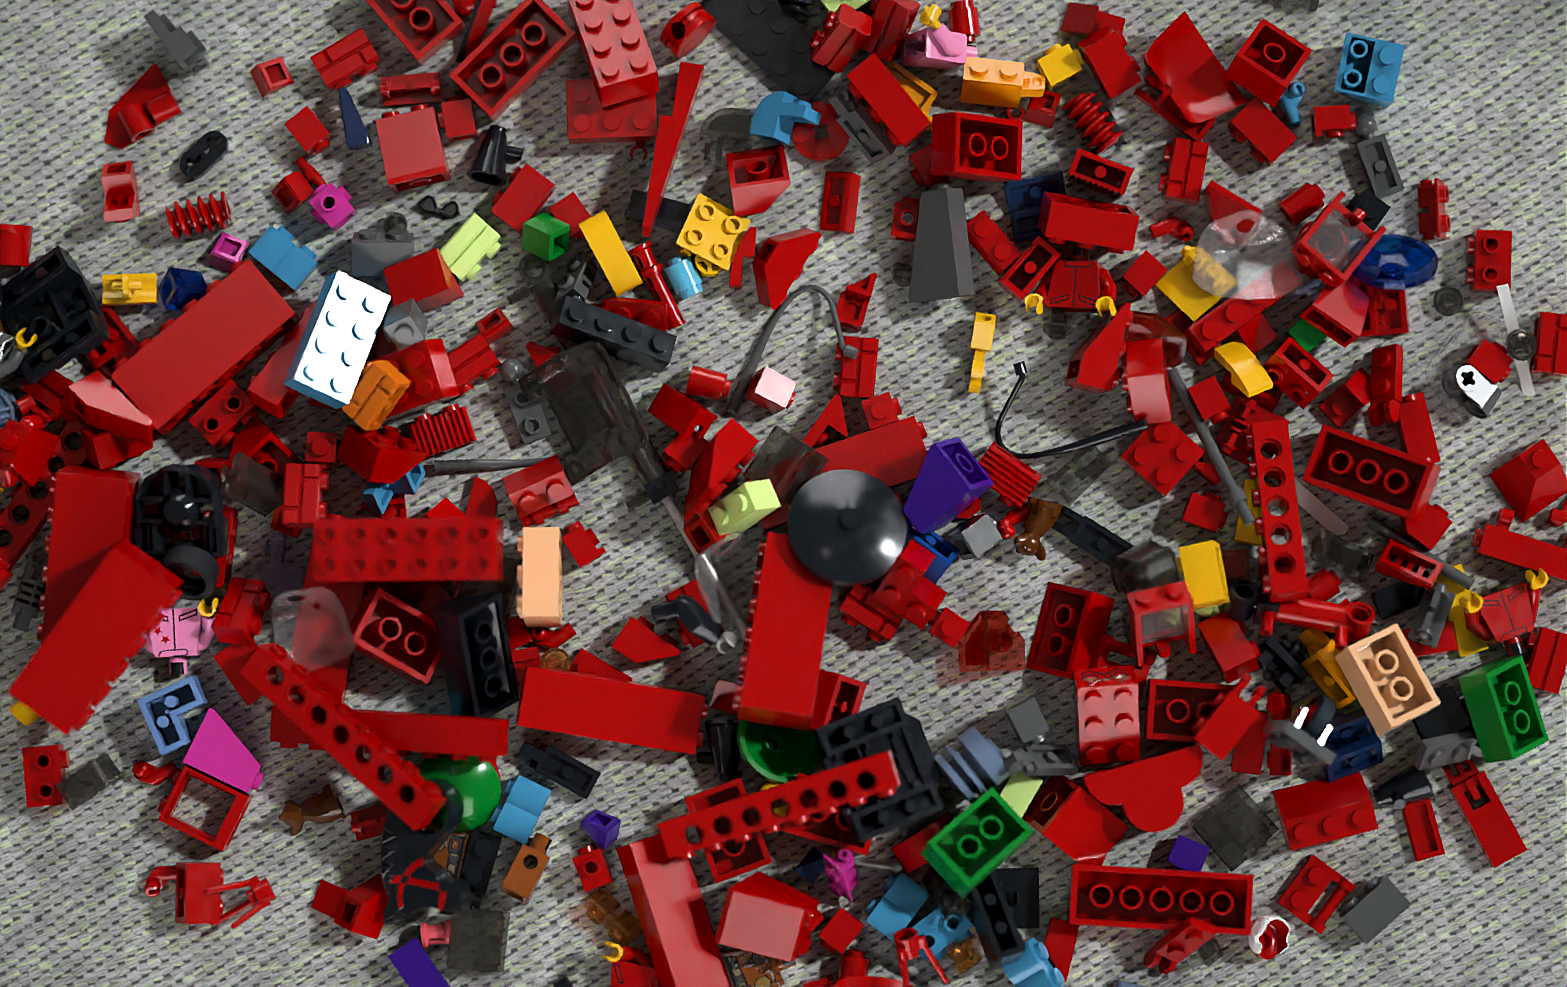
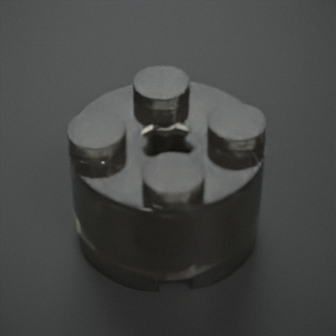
M1144 541L1116 556V561L1111 564L1110 571L1113 585L1118 594L1123 592L1125 596L1129 593L1180 582L1174 563V552L1170 547H1162L1154 541Z

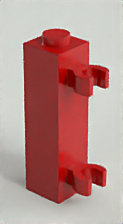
M1500 508L1495 526L1484 524L1481 526V529L1476 528L1471 541V545L1475 546L1474 554L1527 571L1531 570L1537 574L1539 573V568H1541L1549 578L1567 583V535L1564 547L1562 548L1508 531L1515 511L1506 508Z

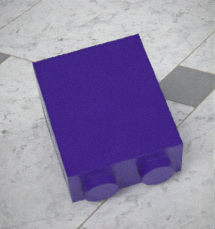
M959 437L938 441L930 446L903 512L908 517L909 525L920 534L944 528L988 490L994 482Z

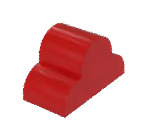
M1193 743L1079 777L1084 790L1094 799L1108 805H1119L1122 815L1131 825L1148 832H1160L1173 826L1180 818L1184 808V796L1181 787L1190 784L1200 773L1203 764V753L1201 745Z

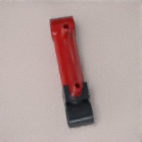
M1237 579L1232 582L1229 590L1230 603H1225L1224 605L1226 614L1237 621L1249 620L1253 615V624L1261 625V634L1264 636L1272 635L1275 622L1334 633L1335 649L1338 651L1345 650L1347 642L1355 644L1366 639L1375 618V612L1372 607L1363 602H1352L1349 605H1342L1306 597L1305 600L1269 603L1268 593H1263L1262 584L1260 583L1258 587L1257 584L1248 579Z

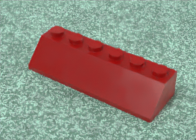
M1073 863L1068 892L1067 921L1069 924L1172 930L1191 916L1215 926V933L1250 935L1254 875Z

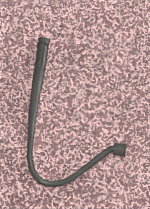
M812 284L802 286L790 294L781 304L763 331L725 411L736 416L774 327L787 306L804 292L812 290L825 297L831 310L840 349L843 351L844 356L853 360L856 359L859 349L849 344L845 345L834 300L825 289Z
M529 367V379H532L533 383L566 410L579 425L581 440L577 447L568 453L558 456L560 461L571 458L580 452L586 444L587 432L584 422L574 409L557 395H554L550 389L538 380L541 379V374L537 367ZM549 457L516 460H434L435 472L525 467L534 465Z

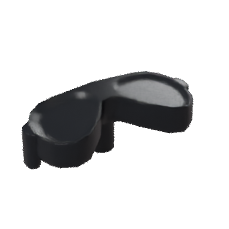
M427 195L419 202V207H421L424 213L449 219L460 216L459 205L456 201H451L443 208H439L433 197Z

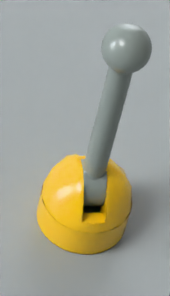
M833 847L831 852V858L834 857L840 850H842V848ZM854 859L855 865L891 869L894 873H900L903 869V865L899 861L884 863Z

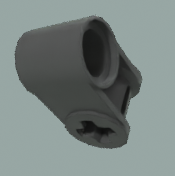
M1469 365L1449 370L1442 377L1443 390L1460 403L1468 413L1480 419L1488 417L1502 394L1497 385L1487 380L1474 367Z

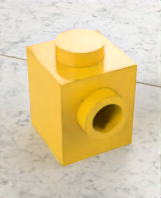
M1060 43L1053 45L1044 51L1046 56L1038 59L1036 62V67L1040 74L1045 76V83L1049 90L1081 74L1083 70L1081 65L1084 64L1079 51L1076 48L1072 50L1069 43L1061 47Z

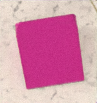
M222 232L210 253L209 265L228 272L235 263L240 260L243 261L250 243Z

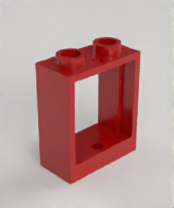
M184 765L183 770L178 768L171 781L174 788L170 796L165 795L159 804L157 811L161 814L158 820L221 851L227 850L253 796L190 765ZM191 777L235 797L217 836L173 816Z

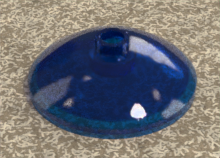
M1385 234L1380 237L1352 274L1364 284L1377 289L1389 291L1413 289L1426 283L1436 274L1438 256L1429 245L1418 239L1403 235ZM1363 241L1357 242L1350 249L1347 262L1362 245Z

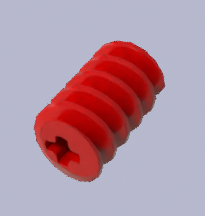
M1084 92L1065 104L1061 110L1071 109L1067 119L1069 121L1078 119L1073 128L1075 130L1085 129L1080 138L1082 140L1091 138L1087 148L1089 150L1098 148L1095 155L1099 156L1115 145L1123 132L1120 130L1112 133L1111 130L1116 122L1106 123L1104 120L1109 115V112H1098L1103 103L1101 101L1091 102L1096 93L1090 92L1085 94Z
M224 191L220 192L219 201H216L211 193L209 194L208 203H204L201 196H197L196 206L192 205L189 198L185 201V208H181L177 201H174L173 211H170L166 205L169 228L173 237L177 240L181 238L182 230L187 237H192L194 228L201 235L204 234L205 225L210 232H215L217 223L224 230L228 227V220L231 222V212Z

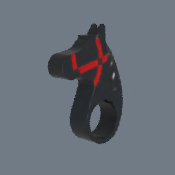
M425 779L436 784L441 789L440 794L447 799L445 802L447 816L444 825L439 831L435 832L427 829L414 831L391 809L387 815L381 842L382 878L388 897L383 915L384 919L393 917L399 912L411 916L418 913V910L424 907L451 911L469 901L471 894L469 884L461 878H450L445 868L434 859L435 853L459 826L464 811L459 791L454 785L444 779ZM408 786L407 795L413 800L414 791Z

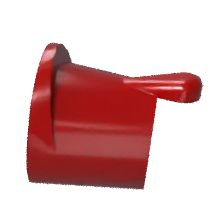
M0 224V267H29L33 233L32 226Z

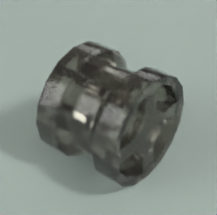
M1518 328L1511 331L1507 336L1506 348L1510 356L1515 360L1526 361L1536 353L1537 342L1531 331Z

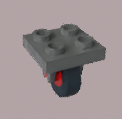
M1320 694L1316 696L1306 706L1299 705L1288 721L1268 720L1262 729L1263 732L1269 735V742L1281 749L1286 747L1293 753L1291 757L1304 766L1308 764L1316 767L1318 765H1331L1337 756L1323 746L1333 728L1330 721L1336 710V704L1325 695Z

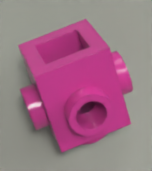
M329 183L327 186L322 184L311 194L313 198L309 203L314 209L310 213L321 225L327 222L335 232L358 213L349 203L353 199L352 196L342 185L336 189L332 183ZM335 202L332 208H328L329 203Z

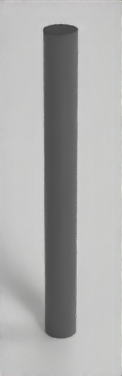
M1373 516L1369 521L1367 527L1386 539H1392L1443 563L1444 566L1440 573L1465 589L1469 590L1473 585L1474 579Z

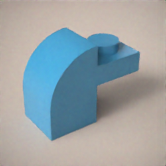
M777 91L766 96L756 108L749 134L763 141L789 145L794 122L819 125L822 114L811 109V103L801 101L786 91Z
M419 463L393 484L369 482L364 488L363 496L371 513L383 515L394 493L415 495L426 474L422 463Z

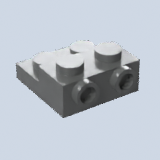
M154 10L144 16L177 63L187 73L191 71L197 73L209 64L202 54L206 51V48L192 30L186 33L181 26L176 29L165 14L159 16Z

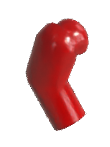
M176 865L155 867L144 880V893L149 897L159 895L168 880H176Z

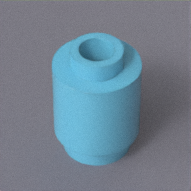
M679 255L667 261L669 267L664 269L676 295L679 294L681 299L685 300L703 291L701 286L703 281L691 257L685 259L683 255Z

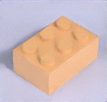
M523 527V536H518L517 551L520 555V560H523V565L517 566V583L519 588L522 589V595H517V613H519V619L524 620L526 627H562L563 539L561 538L562 535L559 527Z
M1397 624L1347 647L1335 656L1378 737L1429 712L1441 704Z

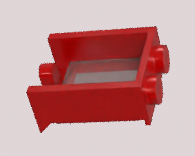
M1342 190L1329 201L1322 212L1290 249L1295 254L1298 262L1304 266H1309L1318 274L1319 279L1324 284L1333 286L1335 289L1347 280L1387 230L1382 225L1374 232L1362 222L1366 217V213L1362 209L1357 208L1350 212L1343 206L1340 201L1346 194Z
M1185 581L1126 594L1131 642L1129 646L1138 667L1144 666L1143 648L1155 646L1161 658H1168L1171 655L1168 642L1184 639L1190 654L1196 653L1194 604Z

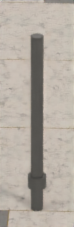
M1177 368L1168 370L1169 380L1228 492L1226 497L1231 507L1236 508L1245 527L1254 524L1256 520L1246 503L1248 498L1244 490L1236 484Z

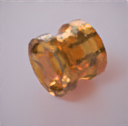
M551 648L543 654L541 666L569 671L571 659L563 649Z
M970 938L946 953L948 959L953 960L956 964L955 970L958 974L965 972L983 959L981 954L973 949V942Z

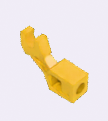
M975 312L970 350L974 351L968 392L980 394L985 352H991L996 315Z

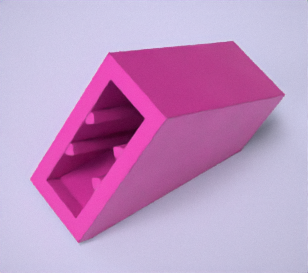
M209 708L183 762L249 794L252 789L258 790L265 774L261 773L263 766L220 714Z

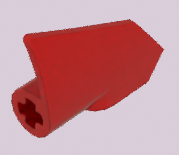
M152 64L141 78L109 110L104 142L119 149H124L151 135L155 131L156 126L182 113L157 64Z

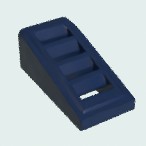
M345 87L339 88L338 93L347 147L351 151L373 147L370 136L350 93Z

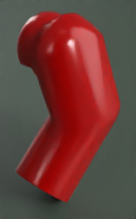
M1171 216L1149 225L1154 239L1169 234L1182 242H1188L1194 236L1192 225L1176 216Z
M1027 503L1023 504L1021 508L1017 507L1009 511L997 523V530L1000 532L1002 539L1007 540L1016 534L1013 526L1025 521L1030 510Z
M569 622L557 631L544 627H534L531 631L533 642L538 646L549 649H557L577 634Z
M173 760L161 767H156L145 761H138L133 765L132 770L134 776L139 781L157 786L173 777L178 768Z

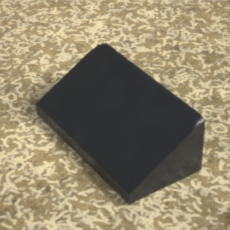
M1428 570L1424 571L1423 577L1428 578ZM1399 581L1372 592L1370 595L1379 617L1383 621L1419 606L1426 588Z

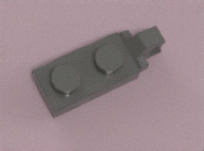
M844 86L836 89L828 99L838 115L836 121L867 159L873 163L892 155L896 147L864 107L859 104V101L854 99L853 95Z
M1467 730L1421 740L1413 764L1418 770L1462 762L1467 759L1470 760L1473 755L1478 757L1483 755L1476 734H1471Z
M1027 744L1021 749H1017L1016 752H1011L1008 759L1003 761L1008 773L1017 774L1024 771L1028 776L1074 775L1079 770L1066 744H1035L1032 746Z

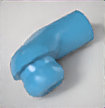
M1299 81L1291 83L1279 100L1280 108L1289 127L1302 122L1297 106L1305 93V86Z

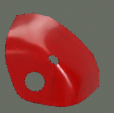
M1185 11L1159 35L1148 49L1146 54L1148 64L1168 93L1169 91L1165 85L1170 86L1172 93H1169V95L1187 121L1192 123L1205 122L1248 102L1235 83L1224 76L1226 70Z

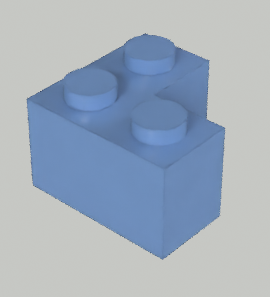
M189 676L137 700L161 755H168L193 742L183 715L209 703L198 676Z

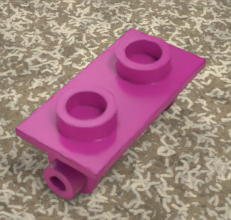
M842 849L832 858L824 854V871L828 876L829 889L837 897L843 896L851 903L853 901L851 891L859 883L856 867L854 866L853 853Z

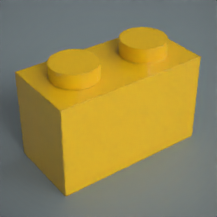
M1210 540L1179 547L1180 556L1176 557V564L1179 573L1184 575L1185 583L1193 598L1194 609L1230 603L1220 544Z

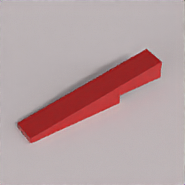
M680 62L672 116L660 115L643 220V236L645 237L651 236L704 76V65Z

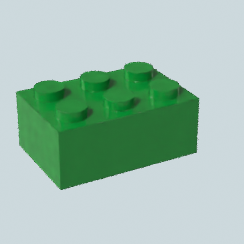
M1522 655L1494 659L1458 678L1485 763L1514 760L1549 741Z
M991 787L926 844L921 855L963 898L1028 841L1033 830Z

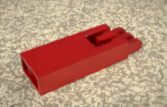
M1472 758L1464 761L1468 766L1466 769L1463 768L1460 762L1452 763L1457 771L1455 775H1453L1452 770L1447 765L1442 770L1451 785L1448 789L1491 867L1496 868L1527 851L1524 842L1486 773L1482 770L1478 771ZM1469 790L1474 801L1482 796L1485 804L1474 810L1464 792Z

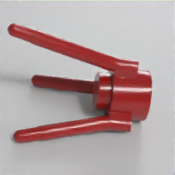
M256 875L248 880L207 888L205 893L212 894L250 886V889L245 891L249 900L220 916V923L252 906L253 908L231 924V929H235L261 909L271 905L270 902L275 900L276 897L267 878L259 881ZM211 923L212 926H216L217 924H219V923Z
M913 928L898 930L893 938L897 950L899 975L902 976L903 987H909L907 960L916 958L921 948L943 983L948 984L949 980L928 947L925 936H918L917 931Z

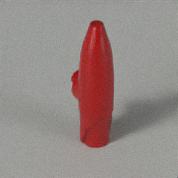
M302 156L296 160L295 164L303 172L307 181L310 180L317 188L322 184L327 186V183L318 171Z

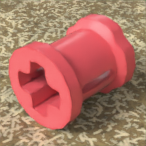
M451 919L440 924L427 925L426 922L420 923L421 943L424 949H428L430 945L447 944L449 947L454 945Z

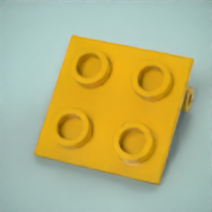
M698 193L675 244L681 248L679 251L681 255L690 257L691 254H696L728 271L751 220L744 216H735L734 211Z
M1187 245L1181 250L1182 260L1161 278L1155 286L1195 323L1226 295L1238 281L1199 245L1196 247Z

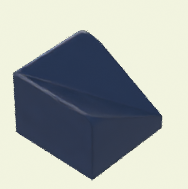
M812 847L794 870L809 883H814L825 869L824 854L817 848Z

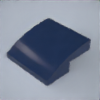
M1058 170L1022 177L1021 181L1003 182L1015 243L1036 239L1038 235L1042 238L1045 237L1037 227L1043 193L1045 191L1066 195L1062 171Z
M1363 708L1333 718L1330 721L1333 728L1323 746L1337 756L1331 765H1322L1329 783L1383 762L1381 740L1376 735Z

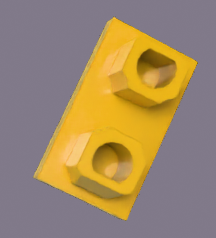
M156 273L102 275V304L104 306L157 304Z

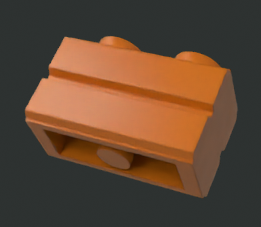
M386 360L372 361L363 368L361 372L363 378L355 386L349 403L342 407V410L348 416L353 418L360 427L367 431L380 428L411 384L408 378L398 372V369Z

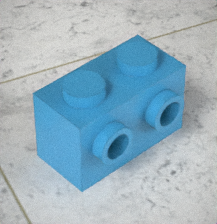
M950 896L908 928L915 929L918 936H925L928 947L936 960H938L948 952L945 947L953 941L958 945L972 934L969 929L973 927V924L953 897ZM921 948L919 954L927 962L928 958Z

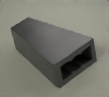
M950 183L932 185V191L921 192L908 296L909 303H923L975 295L963 189L951 188Z

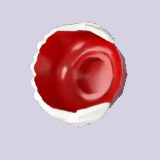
M1259 916L1252 923L1250 935H1248V943L1252 952L1257 957L1266 960L1273 959L1277 954L1283 953L1289 948L1288 936L1291 931L1286 920L1281 919L1279 916Z

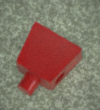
M1352 273L1336 289L1333 286L1324 284L1303 309L1299 317L1346 348L1361 334L1370 298L1366 293L1358 289L1362 282L1360 276Z

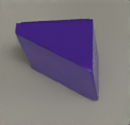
M594 810L581 821L580 826L602 849L606 850L617 840L621 820L599 810Z
M1178 835L1167 862L1185 870L1201 871L1210 847Z

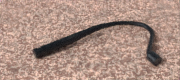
M1022 361L1013 364L1016 376L1019 375V379L997 419L995 439L999 446L1018 459H1034L1068 453L1123 438L1137 432L1149 430V424L1147 419L1144 418L1045 451L1035 453H1016L1011 451L1002 442L1001 426L1025 380V373H1028L1025 362Z

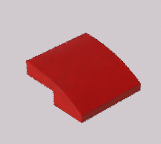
M1405 275L1360 277L1362 282L1358 289L1369 296L1370 302L1363 328L1358 338L1410 333Z

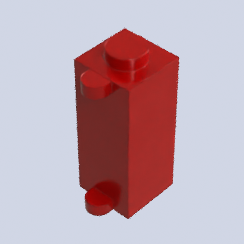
M1424 392L1403 396L1400 403V417L1398 422H1396L1402 451L1434 463L1440 462Z

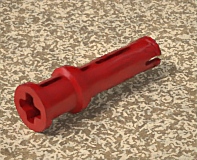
M648 241L629 250L627 253L629 257L633 258L640 272L639 276L642 281L645 280L654 300L669 302L668 329L670 331L685 324L686 321L661 273L663 272V266L657 262L650 248L652 243Z

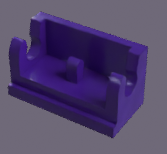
M417 937L388 956L409 987H450L419 943L420 941Z

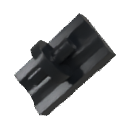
M1270 636L1258 645L1261 655L1257 657L1258 666L1265 671L1274 662L1281 671L1272 680L1281 691H1284L1290 686L1302 682L1309 675L1300 665L1306 659L1299 652L1304 644L1299 640L1292 645L1286 638L1278 643Z

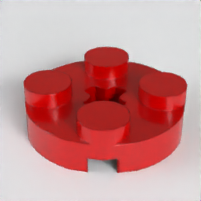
M814 102L811 109L822 114L819 125L815 126H827L826 132L829 136L827 138L821 137L817 140L814 137L816 132L812 129L815 127L814 125L794 122L792 130L793 143L796 150L808 160L821 162L835 159L844 152L850 137L836 121L838 115L831 104Z

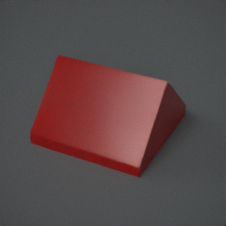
M437 247L388 266L383 270L394 307L413 298L422 313H425L464 297L463 291Z

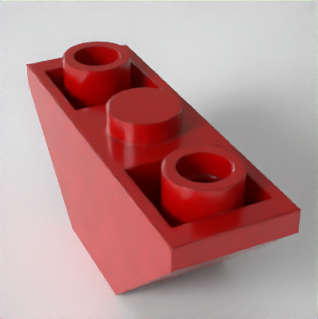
M802 228L766 239L752 262L760 304L776 310L778 306L783 304L791 284L802 274L804 263L816 251L822 234L808 228Z

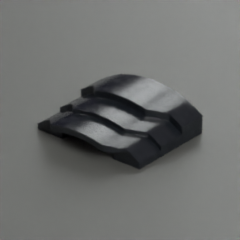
M59 245L2 286L0 331L16 338L17 333L21 329L26 328L22 336L27 342H30L34 334L37 335L36 341L26 347L27 353L14 371L17 377L26 378L31 385L38 382L55 368L59 370L80 353L87 355L109 339L108 325L92 288L71 255Z
M899 696L813 730L824 770L891 750L901 781V785L895 787L896 793L883 798H879L876 793L866 797L867 803L851 808L849 802L838 805L857 843H862L944 809L937 793L942 774L931 752L920 720L905 713ZM862 772L859 776V782L863 787H873L875 779L870 772ZM833 781L831 783L834 796L843 797L846 792L845 785L840 781Z

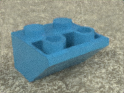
M1347 32L1333 91L1357 102L1388 108L1393 103L1405 45Z

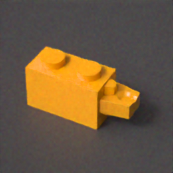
M966 57L962 75L960 102L1019 108L1021 97H1043L1045 76L1024 71V63Z
M1306 628L1298 637L1310 655L1301 664L1340 710L1357 698L1335 658L1342 651L1335 649V636L1330 638L1323 631Z

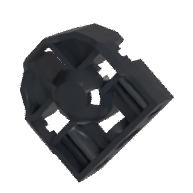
M169 464L145 477L134 496L135 545L148 555H166L169 549L185 545L200 548L208 552L212 557L227 555L229 553L228 517H224L222 508H224V502L228 499V495L219 475L202 465ZM179 472H185V486L179 488ZM170 498V501L165 505V500ZM143 501H159V515H143V511H141ZM203 503H214V516H203V513H201ZM187 517L194 519L189 526L182 523ZM173 531L180 533L193 531L194 540L173 541Z

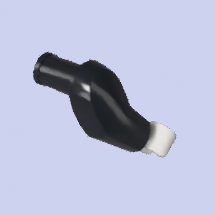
M678 595L675 601L653 605L651 608L652 618L656 624L680 619L691 633L709 645L717 642V650L722 654L728 653L730 649L727 643L735 647L738 641L737 636L733 632L726 631L722 633V627L690 595Z

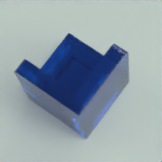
M169 267L158 287V291L165 309L182 311L193 299L199 301L207 294L205 292L207 285L202 273L199 271Z

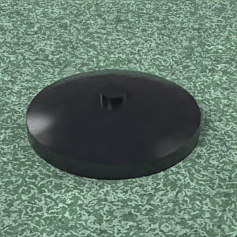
M838 469L815 476L799 489L788 511L786 535L794 557L811 575L833 585L858 586L880 578L892 568L900 556L906 541L907 522L901 502L885 483L865 472Z

